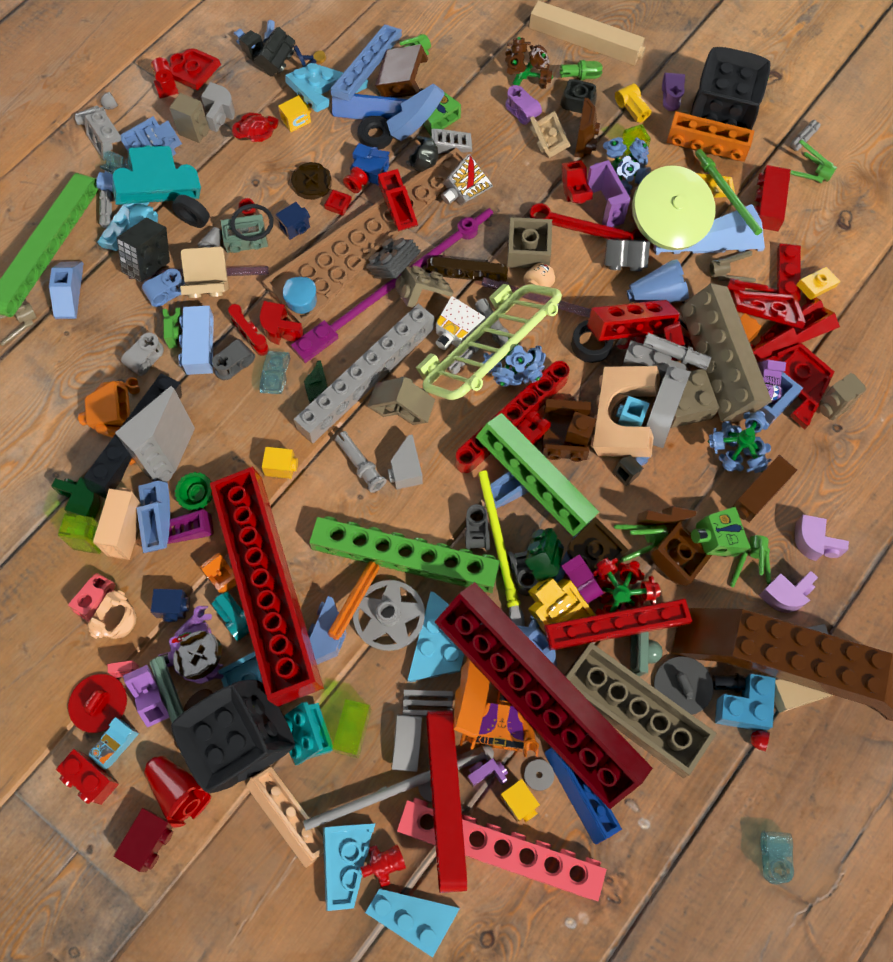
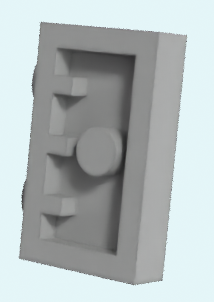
M104 111L85 115L86 135L103 161L111 159L112 143L121 141L120 134Z

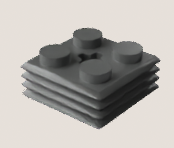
M390 238L382 244L383 249L380 252L374 253L369 258L370 262L366 269H369L374 278H397L417 257L421 249H418L416 243H413L414 239L399 238L398 240H393Z

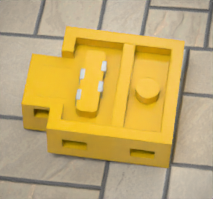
M549 578L541 582L539 581L528 591L535 601L528 610L544 632V626L547 624L595 616L571 580L562 579L556 583L553 578Z

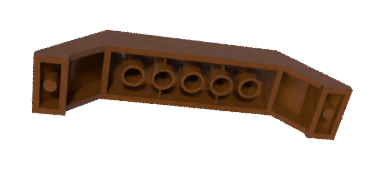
M689 608L692 622L677 626L671 650L673 655L689 657L695 660L726 662L871 706L886 716L887 720L893 721V653L745 609Z

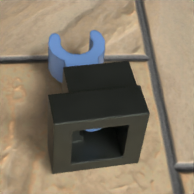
M238 29L233 33L238 37L236 42L241 45L242 51L247 54L248 58L254 61L264 45L262 38L252 30L245 34L241 29Z
M631 455L627 458L625 456L618 462L613 473L625 486H628L640 475L644 469L642 466L648 462L650 457H636L634 459Z

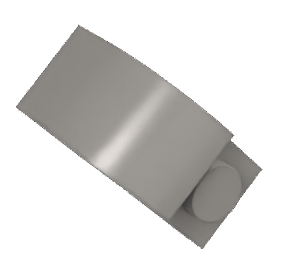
M210 82L201 98L205 110L209 111L206 115L209 129L217 132L220 126L225 123L226 118L234 119L235 109L230 92L225 87Z

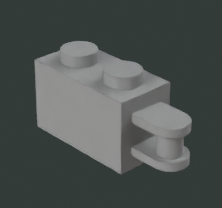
M632 340L622 367L657 366L661 380L665 377L669 365L686 370L684 364L671 360L672 356L644 347L642 343Z

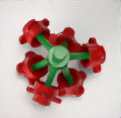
M609 558L600 560L596 565L598 569L593 572L594 576L599 574L597 583L604 593L598 597L599 601L605 604L614 597L615 602L613 605H605L602 610L597 609L595 613L600 615L642 607L648 600L653 605L656 603V597L660 596V586L658 582H654L653 576L648 577L649 581H642L645 574L641 572L640 564L635 560L626 564L619 563L618 567L615 565L618 562L617 558L611 561ZM618 570L621 571L620 578L624 582L623 584H619L613 575ZM638 580L642 581L641 589L630 590L628 587L629 584H635ZM619 603H622V606L619 610L617 607Z

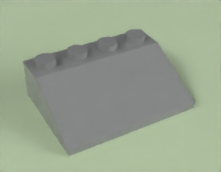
M170 386L117 430L115 434L140 469L153 482H168L177 470L195 427L175 389Z

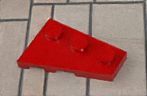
M733 291L731 297L738 312L801 329L805 325V319L796 295Z

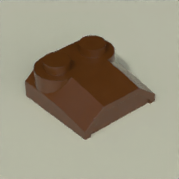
M584 98L574 157L583 158L587 154L591 155L592 151H596L598 139H595L594 135L599 134L600 123L597 122L596 108L589 98Z
M681 521L651 551L653 562L675 584L683 586L692 583L712 556L704 552L701 543H694L692 541L691 533L683 526Z

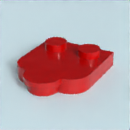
M194 48L187 49L183 53H176L170 58V69L174 80L197 91L221 66L218 58Z

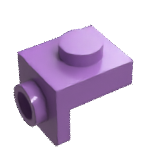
M492 758L484 765L480 761L470 768L471 774L467 777L472 787H474L494 773L503 785L507 782L505 776L508 772L500 761L496 763Z

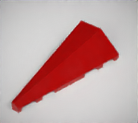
M807 297V303L800 307L805 319L803 329L777 322L760 336L761 341L755 346L750 345L756 361L839 328L840 325L835 312L825 308L820 299L814 298L810 300Z

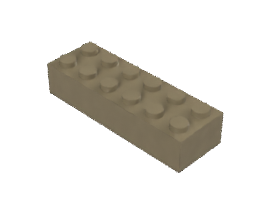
M710 283L679 308L695 351L711 356L706 373L719 405L717 412L720 420L738 423L744 419L743 415L745 412L754 413L771 403L772 400L728 287Z
M593 643L588 645L566 676L614 728L682 778L692 773L717 734Z

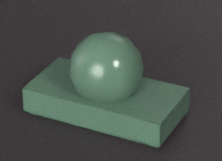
M649 632L631 635L630 671L639 677L647 674L648 663L658 662L663 653L662 646L657 641L649 640Z

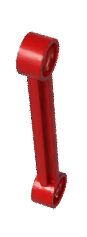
M543 203L533 205L530 210L529 218L539 219L533 214L541 212L547 216L543 219H552V225L603 238L634 240L636 237H641L647 240L639 229L629 232L553 213Z

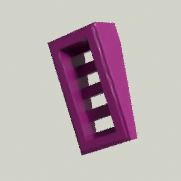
M202 509L170 519L167 544L213 535L211 514ZM172 526H175L176 535H173Z

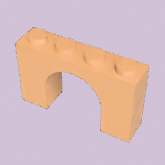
M657 366L604 367L603 375H600L599 378L601 392L600 395H597L596 399L598 414L594 415V418L597 419L594 426L595 435L591 436V447L594 448L597 456H652L654 436L650 427L620 426L612 421V414L616 406L621 401L627 399L628 396L657 397L661 380Z

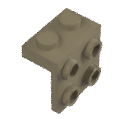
M407 266L401 273V276H398L395 284L396 290L406 306L412 308L416 306L422 289L447 296H452L454 293L449 286L450 284L444 280L442 274L436 271H431V273L425 272L424 269L418 266H412V268Z

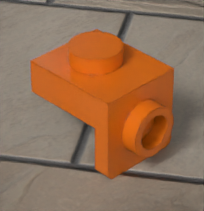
M217 553L200 566L220 594L228 592L237 585L233 570L220 553Z

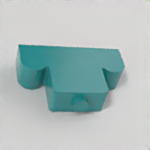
M169 146L129 148V169L118 168L113 173L112 190L116 205L174 201L179 195H187L194 199H199L201 185L196 169L187 164L181 165L176 169Z

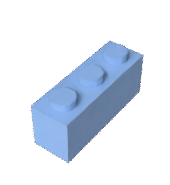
M210 306L183 307V315L180 316V326L183 329V334L179 335V343L182 348V354H179V365L184 368L186 375L213 373L214 316Z

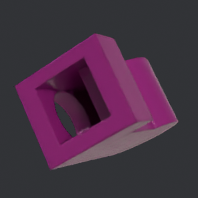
M580 554L562 565V568L587 604L604 594Z

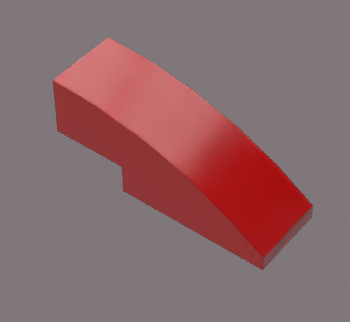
M394 169L378 174L377 180L398 232L418 226L399 170Z

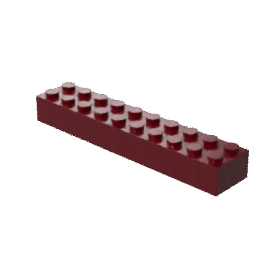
M475 582L460 592L436 619L435 623L609 809L639 787L653 769L650 764Z

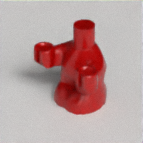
M397 844L383 852L378 849L377 845L370 847L368 851L370 854V864L360 867L363 878L374 874L378 878L381 888L390 885V873L406 869L402 853Z

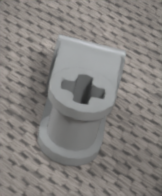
M145 333L123 354L121 362L138 376H142L162 356L164 352L163 345L155 334Z

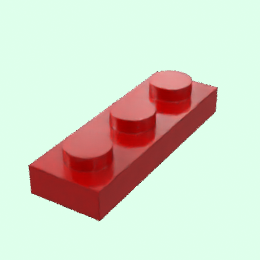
M780 243L777 248V294L796 295L799 302L801 299V289L797 286V283L801 280V246Z

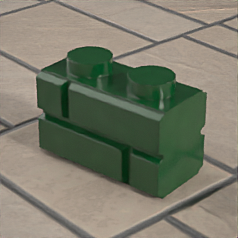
M553 528L539 529L531 535V543L528 547L525 562L529 569L533 570L532 574L536 580L541 582L558 574L564 546L557 539L558 536Z

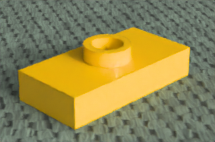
M825 267L802 278L797 283V286L812 300L837 287L840 281Z

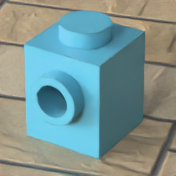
M628 396L625 405L620 404L616 417L620 418L618 425L641 427L650 403Z

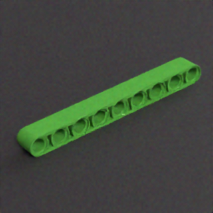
M75 173L0 279V315L12 317L17 312L97 194L96 178Z

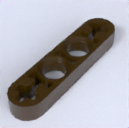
M431 257L427 260L426 272L436 271L447 278L502 283L508 277V267L500 263Z

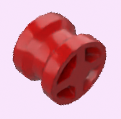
M353 167L350 175H346L343 179L347 189L356 194L361 191L362 185H366L369 181L367 174L359 167Z

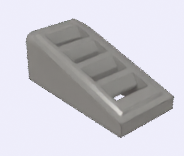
M431 129V139L438 146V154L449 153L455 148H458L461 152H472L471 133ZM462 140H466V145L462 144Z

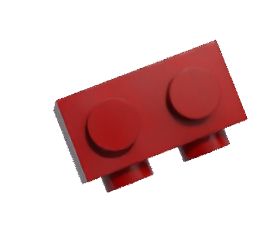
M73 749L55 769L61 774L59 779L70 788L72 786L76 787L80 791L77 794L78 797L87 804L93 802L102 805L119 785L84 752Z

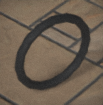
M248 204L234 212L231 217L230 227L239 239L257 241L270 233L273 228L274 218L266 207L258 204ZM251 208L264 211L269 218V226L266 231L255 237L241 235L235 228V219L238 214Z

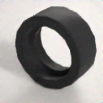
M585 320L578 324L574 330L571 342L572 351L577 358L584 362H600L610 354L614 339L605 340V346L600 350L585 348L580 343V337L584 333L591 332L587 327L588 320Z

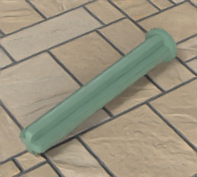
M160 656L152 659L150 666L173 723L177 717L184 713L164 657Z

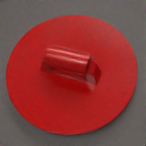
M96 674L87 677L74 688L69 698L68 712L71 721L77 728L88 733H99L108 730L112 720L115 717L121 719L127 705L126 690L123 684L111 675Z

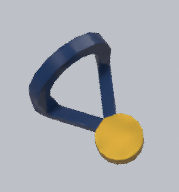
M293 46L303 67L306 66L304 60H312L311 63L321 64L326 60L324 51H316L314 55H302L298 46Z

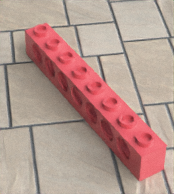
M414 798L413 802L407 800L397 832L435 845L434 827L430 830H425L420 825L423 816L430 815L433 817V809L427 807L428 802L417 798ZM462 815L466 857L593 901H599L607 870L600 867V861L586 857L585 861L575 858L576 853L561 849L559 853L550 850L551 845L536 840V843L533 844L525 841L526 836L511 832L509 836L501 833V827L490 823L483 827L476 824L477 819ZM473 832H479L483 835L484 843L482 846L474 847L471 845L469 836ZM499 840H503L508 844V852L504 856L498 855L494 850V845ZM522 849H529L533 854V860L528 865L523 864L519 859V853ZM548 857L554 858L558 863V868L554 873L547 872L544 867L545 860ZM573 866H578L583 872V877L579 882L573 881L570 877V869Z

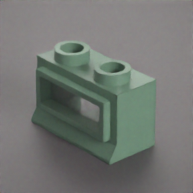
M262 214L235 219V228L241 235L255 237L266 231ZM231 219L220 220L223 242L227 253H238L244 250H258L268 247L267 235L257 241H245L239 239L232 232L230 227Z

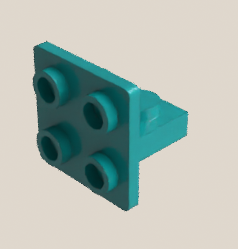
M307 701L302 702L284 715L295 742V747L289 752L295 765H300L310 758L324 755L334 750L318 703L308 705Z

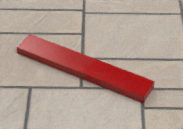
M686 598L547 624L544 626L551 651L690 624L692 619Z

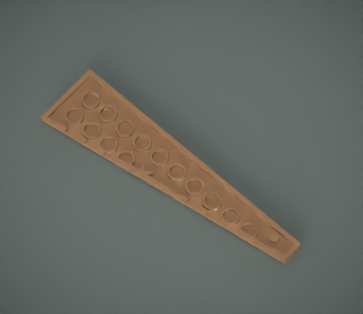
M455 148L439 159L433 167L420 172L403 184L406 186L416 217L447 188L443 183L460 161L466 157L458 148ZM384 198L263 280L265 288L280 304L285 305L286 311L297 323H302V328L369 264V258L374 253L380 252L383 249L382 244L386 240L394 239L401 232H398ZM308 277L313 280L316 285L317 302L312 311L298 314L287 307L283 297V288L286 281L290 278Z

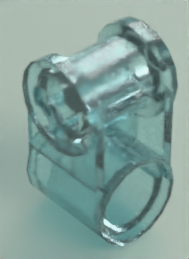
M763 831L760 838L763 875L769 883L774 885L788 883L794 876L792 836L790 833ZM777 867L778 870H782V875L775 873L774 869Z

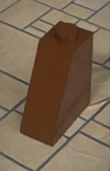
M778 455L732 507H736L741 519L750 523L786 485L797 469L781 455Z

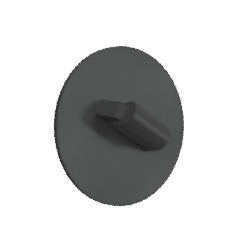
M675 657L662 664L656 673L654 688L691 715L701 712L711 701L713 695L711 675L704 665L697 660L689 657Z

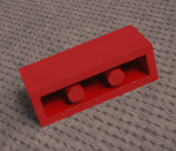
M766 165L764 172L759 173L757 185H760L755 194L754 201L757 202V206L754 208L762 220L763 229L779 232L785 220L791 169Z

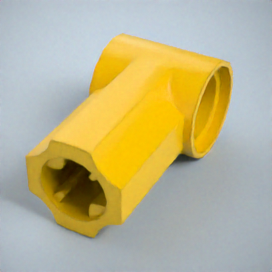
M635 83L615 92L617 105L620 108L625 107L636 122L642 123L651 115V109L641 98L640 89Z

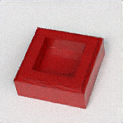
M333 189L324 207L326 210L344 216L352 201V197Z

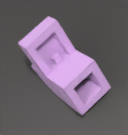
M802 515L796 522L795 543L805 557L814 561L818 560L823 554L829 558H838L848 551L849 541L825 537L827 519Z
M810 571L794 586L782 574H779L759 596L777 611L785 613L794 612L810 601L806 596L815 588L813 582L818 577Z

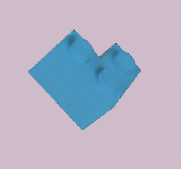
M749 674L745 677V690H742V697L723 694L717 699L715 724L764 731L773 728L776 678Z

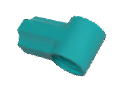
M229 592L217 596L211 604L225 621V626L238 642L250 633L244 610L240 608Z

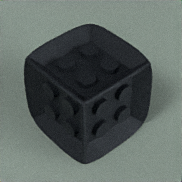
M713 47L706 59L699 89L690 115L752 130L758 116L759 105L765 94L770 74V61L760 55L737 49Z
M258 680L238 681L214 692L186 710L171 724L175 741L190 772L198 785L207 793H215L233 787L238 782L254 776L278 761L295 747L292 732L280 708L267 700L264 685Z

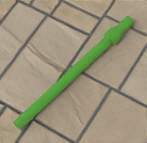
M698 149L695 155L701 162L703 170L711 175L755 235L761 234L762 228L716 169L714 161L707 157L702 149Z

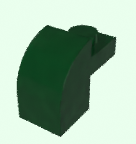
M82 477L79 478L77 483L67 478L64 481L55 478L51 487L59 495L69 497L64 510L72 518L93 524L100 509V496L87 489L85 480Z

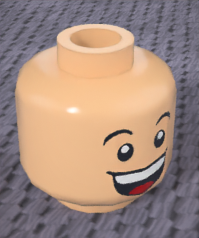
M544 263L535 264L524 275L525 285L534 284L552 287L555 282L554 270Z

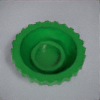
M200 472L186 474L184 477H181V480L176 485V501L188 510L195 511L204 508L213 498L210 487L212 481Z

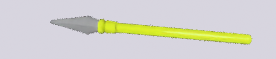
M481 471L478 475L498 560H500L499 564L506 590V601H508L509 618L517 626H525L524 614L520 608L521 602L517 600L519 598L512 579L487 471Z

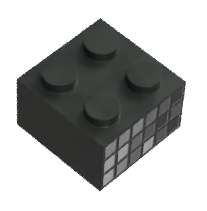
M147 217L116 237L122 273L139 282H143L170 262L166 227Z

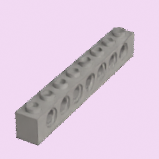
M417 304L294 418L297 431L313 444L373 388L375 383H378L434 330V316L420 304Z

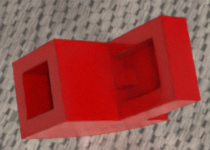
M582 160L562 163V182L567 202L584 203L586 200H592L593 191L587 184V167Z
M264 301L260 312V322L263 332L269 341L279 345L281 338L295 341L304 335L302 323L286 321L288 315L284 304Z

